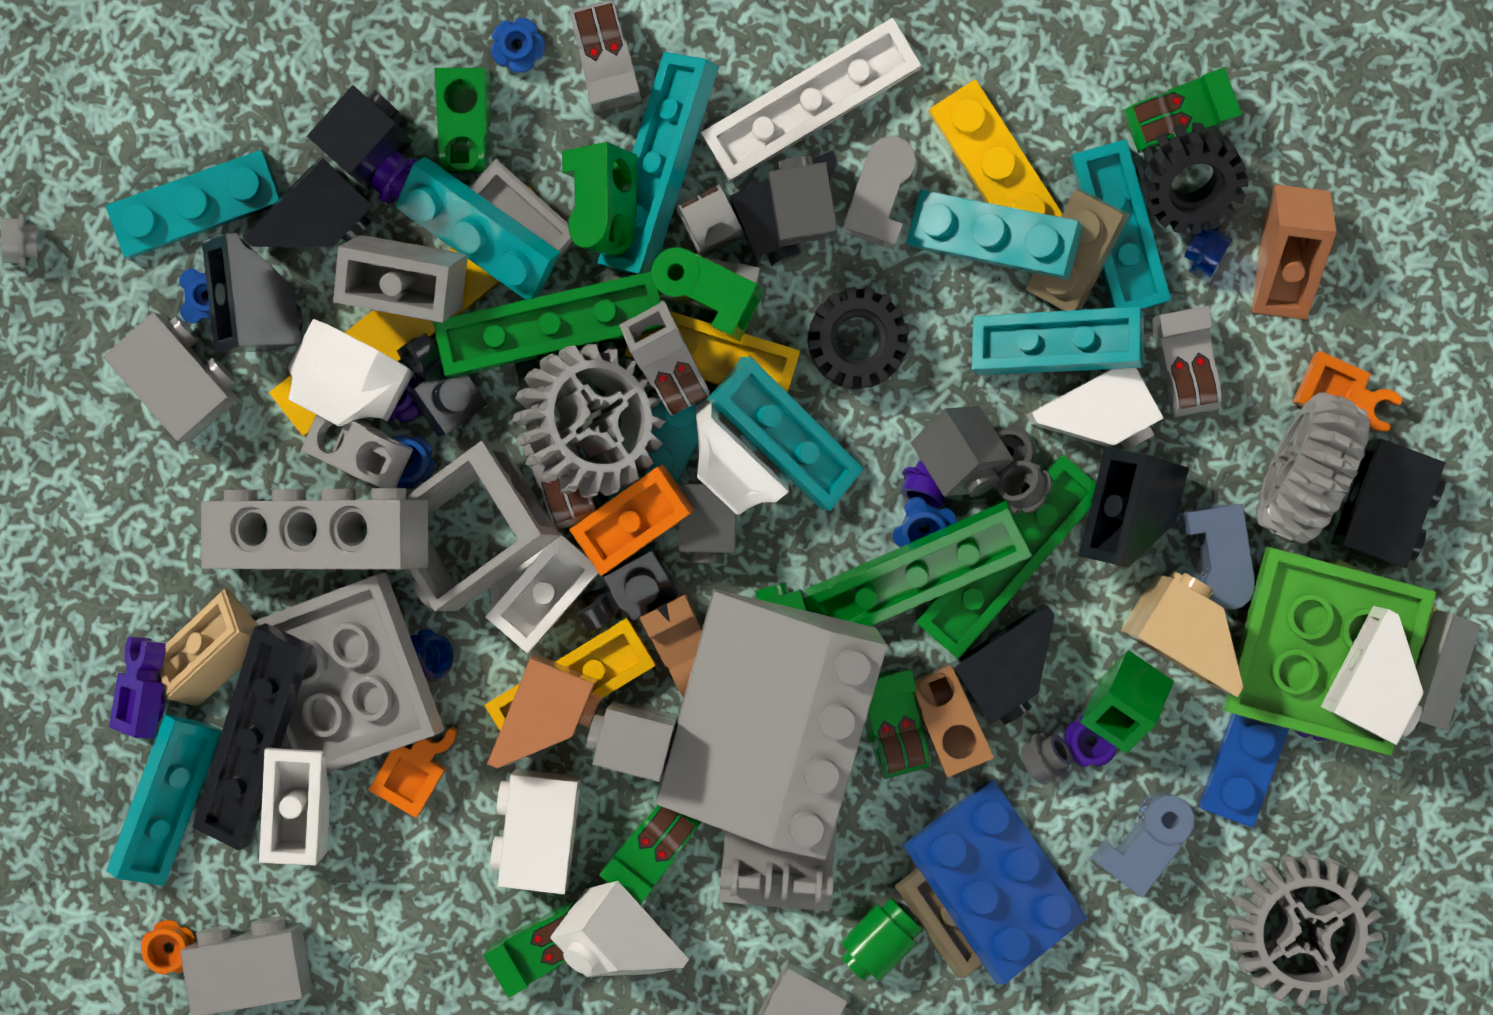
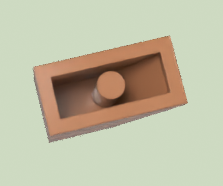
M1274 184L1262 223L1252 313L1307 320L1337 233L1330 191Z
M537 654L531 657L487 764L500 768L573 737L579 725L589 728L602 699V696L593 693L598 679Z

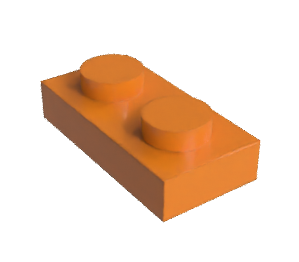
M663 464L569 530L598 573L602 576L695 512V510Z

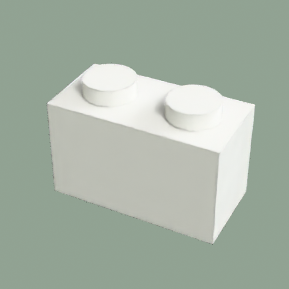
M515 769L510 775V782L501 781L497 799V814L506 815L503 837H494L490 859V869L499 870L497 887L557 894L566 893L570 882L582 776Z

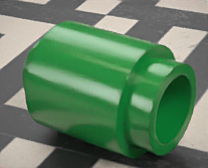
M890 898L883 906L877 903L841 940V944L847 950L841 959L864 982L870 975L881 981L917 944L914 938L923 928L893 898Z

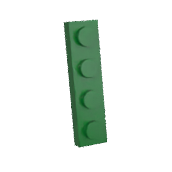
M646 272L452 316L443 323L433 321L444 375L449 379L546 357L550 354H559V351L567 346H576L577 349H580L587 344L598 345L625 339L619 325L661 303L659 290L652 281L651 272ZM650 326L641 335L659 331L665 328V326Z
M1063 454L1059 455L1046 470L1052 479V489L1047 493L1045 503L1032 513L1020 511V513L1015 514L1031 546L1032 557L933 599L914 621L957 659L1090 509L1096 483Z
M1007 500L805 589L804 600L813 613L872 626L1032 557V549Z

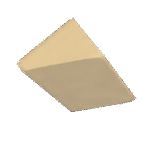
M224 589L165 644V659L158 672L162 683H164L163 687L167 699L198 706L242 667L254 627L258 626V624L230 590Z

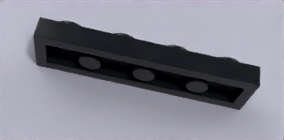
M267 623L254 627L192 828L238 851L249 846L262 809L264 752L266 748L281 749L312 652V644Z

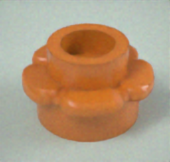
M163 920L156 923L154 930L147 932L141 942L142 957L145 964L154 972L162 975L173 971L175 973L183 972L180 951L188 944L196 942L195 936L189 928H181L178 922L174 920ZM166 943L173 944V952L165 950L164 946Z

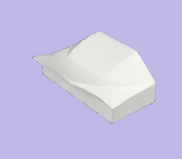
M313 319L288 367L292 376L288 400L339 427L365 417L381 418L388 421L414 372L367 344L328 324Z
M707 398L696 406L699 441L697 478L735 514H741L762 502H777L789 492L788 477L713 406Z
M559 532L561 536L490 587L492 604L486 618L527 654L541 641L598 575V571L588 556L561 532Z

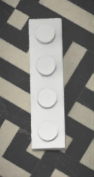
M891 18L702 131L701 135L729 183H732L919 71L921 64L895 20Z

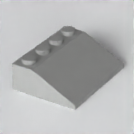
M713 589L655 800L656 804L773 849L826 860L887 648V644L877 628Z

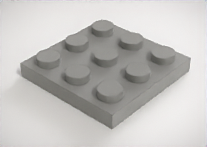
M386 572L371 576L255 621L258 626L267 623L313 645L284 736L282 749L324 751L326 771L328 773L445 731Z

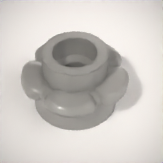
M19 213V219L2 218L1 221L2 262L19 263L20 269L26 268L27 258H38V225L27 224L24 214Z

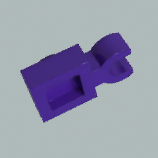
M128 637L125 646L126 673L117 674L109 728L134 738L155 739L157 723L161 720L165 707L162 694L164 683L156 681L157 673L165 659V643L152 642L151 638Z

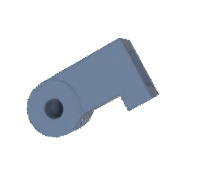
M1228 504L1179 512L1182 534H1198L1203 565L1198 580L1214 590L1210 600L1224 609L1234 610L1243 607L1251 599L1255 589L1243 504Z
M1156 792L1149 795L1143 800L1139 808L1138 822L1118 848L1115 849L1103 841L1091 856V859L1143 898L1189 837L1194 827L1192 808L1185 800L1169 792Z

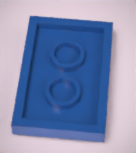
M995 780L987 781L903 844L996 984H1006L1087 919Z

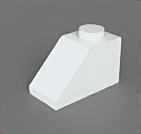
M1137 368L1109 369L1026 415L1031 425L1106 447L1120 442L1124 450H1128L1152 437L1154 433L1150 425L1163 419Z
M1372 607L1320 706L1396 745L1401 736H1408L1416 727L1422 713V707L1418 703L1424 694L1399 614L1389 609Z
M265 749L259 863L316 866L327 853L330 794L324 751Z
M619 881L585 889L550 937L564 952L563 956L568 965L586 977L654 974L684 968L689 960Z

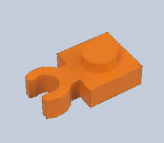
M1322 351L1314 353L1292 403L1303 408L1304 403L1319 392H1326L1333 396L1340 395L1355 402V406L1367 411L1368 418L1370 419V431L1387 432L1391 425L1380 421L1375 416V406L1379 401H1384L1392 406L1401 405L1403 398L1395 391L1389 389L1375 391L1365 389L1371 373Z
M454 726L449 728L444 739L441 741H435L429 737L415 742L412 747L406 745L391 750L368 790L417 818L447 767L435 761L434 758L438 753L446 751L454 744L458 736V729Z

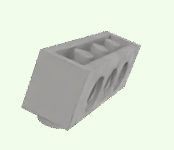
M371 488V500H356V489H321V500H306V489H272V501H258V490H224V501H201V569L401 570L428 568V500H406V488ZM363 518L367 523V535L365 539H363L360 531V525ZM313 519L315 520L317 525V533L315 539L311 532V525ZM264 521H266L267 523L266 538L263 533Z

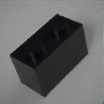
M354 85L346 91L307 135L333 161L368 190L372 188L371 180L383 161L395 152L402 154L413 142L403 131L409 122L390 102L375 89L366 97Z
M1384 439L1368 440L1364 451L1365 456L1360 461L1357 469L1358 474L1354 477L1330 544L1391 567L1407 568L1409 561L1416 560L1424 546L1426 530L1422 529V525L1428 509L1435 508L1443 495L1446 478L1442 477L1441 474L1446 462Z

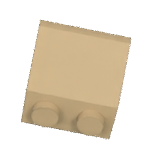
M1173 571L1170 577L1155 574L1122 627L1121 632L1212 687L1238 697L1243 689V684L1224 608L1210 600L1214 590L1186 573L1181 575Z

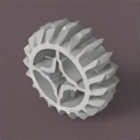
M587 344L581 347L580 351H578L576 346H567L559 351L558 356L550 354L541 359L540 369H533L524 378L529 388L520 390L514 398L526 410L515 413L511 421L518 425L526 426L527 432L517 437L515 444L519 446L530 444L534 452L528 456L525 465L533 467L542 463L545 468L542 473L541 482L550 483L560 477V493L570 494L578 488L581 497L584 498L594 497L598 495L599 491L602 495L608 496L617 493L620 485L627 487L637 482V479H639L637 471L643 472L648 470L653 464L648 453L657 451L663 444L651 432L662 428L665 421L659 417L652 416L651 409L658 406L661 399L654 396L647 397L644 389L650 383L646 376L639 379L633 376L636 361L627 360L618 365V349H607L600 354L597 344ZM579 379L596 384L609 396L602 397L597 395L588 384L582 385ZM555 406L560 414L558 429L554 417ZM601 409V413L592 419L593 422L588 428L576 433V430L586 423L585 419L590 414ZM619 416L622 422V434L618 427ZM570 445L582 447L590 457L596 456L600 464L581 459L568 447Z
M1319 392L1309 401L1305 402L1302 410L1296 413L1294 421L1286 429V433L1277 447L1267 474L1262 480L1264 482L1262 489L1258 494L1259 502L1256 506L1258 524L1269 529L1271 534L1288 541L1294 540L1306 544L1320 535L1322 529L1329 525L1334 512L1339 510L1345 494L1349 493V487L1353 478L1358 474L1359 463L1365 456L1364 447L1369 440L1370 419L1368 418L1367 411L1355 406V402L1340 395L1333 396L1326 392Z
M1306 852L1301 859L1299 869L1298 863L1292 855H1282L1281 867L1283 872L1280 874L1269 862L1262 863V873L1268 879L1266 882L1261 884L1251 876H1247L1244 880L1245 885L1255 892L1251 900L1242 895H1235L1233 897V903L1246 911L1245 916L1234 915L1228 918V925L1232 929L1245 932V934H1239L1229 940L1230 947L1235 952H1245L1240 957L1237 965L1245 973L1255 971L1251 982L1260 990L1270 985V994L1278 1001H1282L1290 993L1292 1001L1296 1005L1305 1006L1311 992L1319 1004H1327L1329 1000L1328 988L1330 987L1342 997L1348 996L1349 988L1344 980L1351 976L1358 982L1366 981L1365 973L1358 968L1362 960L1368 963L1378 962V956L1366 948L1367 943H1377L1383 940V934L1380 931L1367 926L1382 917L1380 910L1376 907L1365 906L1373 896L1372 891L1366 886L1355 887L1359 875L1351 869L1339 873L1340 863L1330 857L1319 866L1318 857L1313 853ZM1309 886L1322 887L1333 891L1338 898L1329 904L1322 901L1314 906H1304L1295 897L1292 890ZM1277 903L1281 911V921L1278 927L1268 934L1270 940L1264 943L1265 921L1269 911ZM1295 911L1312 923L1309 927L1312 934L1310 938L1316 948L1299 936L1302 933L1299 925L1301 921ZM1346 917L1347 926L1344 942L1338 953L1334 956L1331 949V938L1333 933L1344 925L1342 919ZM1299 953H1307L1314 960L1318 968L1310 971L1295 972L1282 969L1272 961L1282 955L1290 958Z

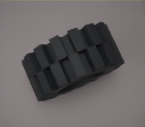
M1192 123V131L1187 133L1183 124L1174 126L1173 129L1176 137L1169 140L1163 132L1156 137L1160 148L1156 150L1148 145L1143 152L1148 163L1139 162L1138 173L1141 179H1138L1141 192L1152 215L1156 216L1158 222L1166 228L1170 223L1174 232L1183 234L1187 224L1192 234L1202 233L1201 223L1208 222L1213 230L1221 226L1217 216L1223 213L1230 219L1236 213L1231 204L1232 201L1239 204L1243 203L1246 195L1241 187H1248V176L1244 171L1247 169L1232 141L1227 135L1223 136L1220 129L1211 125L1207 132L1202 123ZM1195 164H1208L1212 167V177L1202 188L1183 194L1177 193L1172 189L1174 178L1183 169Z
M856 287L846 288L845 291L835 292L823 304H820L811 320L808 331V345L812 362L815 363L818 371L824 377L840 387L862 389L879 385L897 371L903 363L904 356L907 354L909 329L908 324H905L903 319L904 314L900 307H896L891 302L892 299L889 296L874 292L875 289L868 287L856 289ZM850 318H865L871 321L879 332L880 341L878 349L867 359H849L840 352L837 346V330L844 321Z

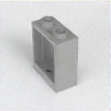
M481 440L406 496V500H428L429 516L480 478L518 538L515 543L457 585L428 539V568L409 570L415 579L412 581V586L416 595L427 607L433 608L434 611H458L561 536L503 444Z

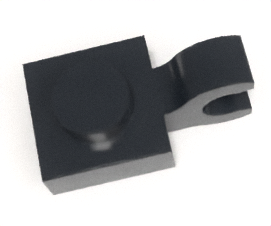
M426 333L418 338L411 339L397 349L401 360L414 372V376L419 381L407 393L438 437L447 435L488 404L468 374L449 379L444 375L440 353Z
M649 543L604 574L603 579L607 585L591 591L577 600V604L581 609L578 611V616L587 630L591 632L608 623L621 609L624 610L631 622L675 598L679 593L676 584Z

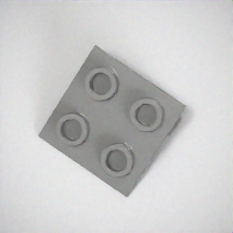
M837 822L826 860L773 849L725 831L719 902L829 911L833 892L832 875Z

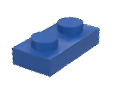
M1232 713L1198 807L1254 828L1289 728Z

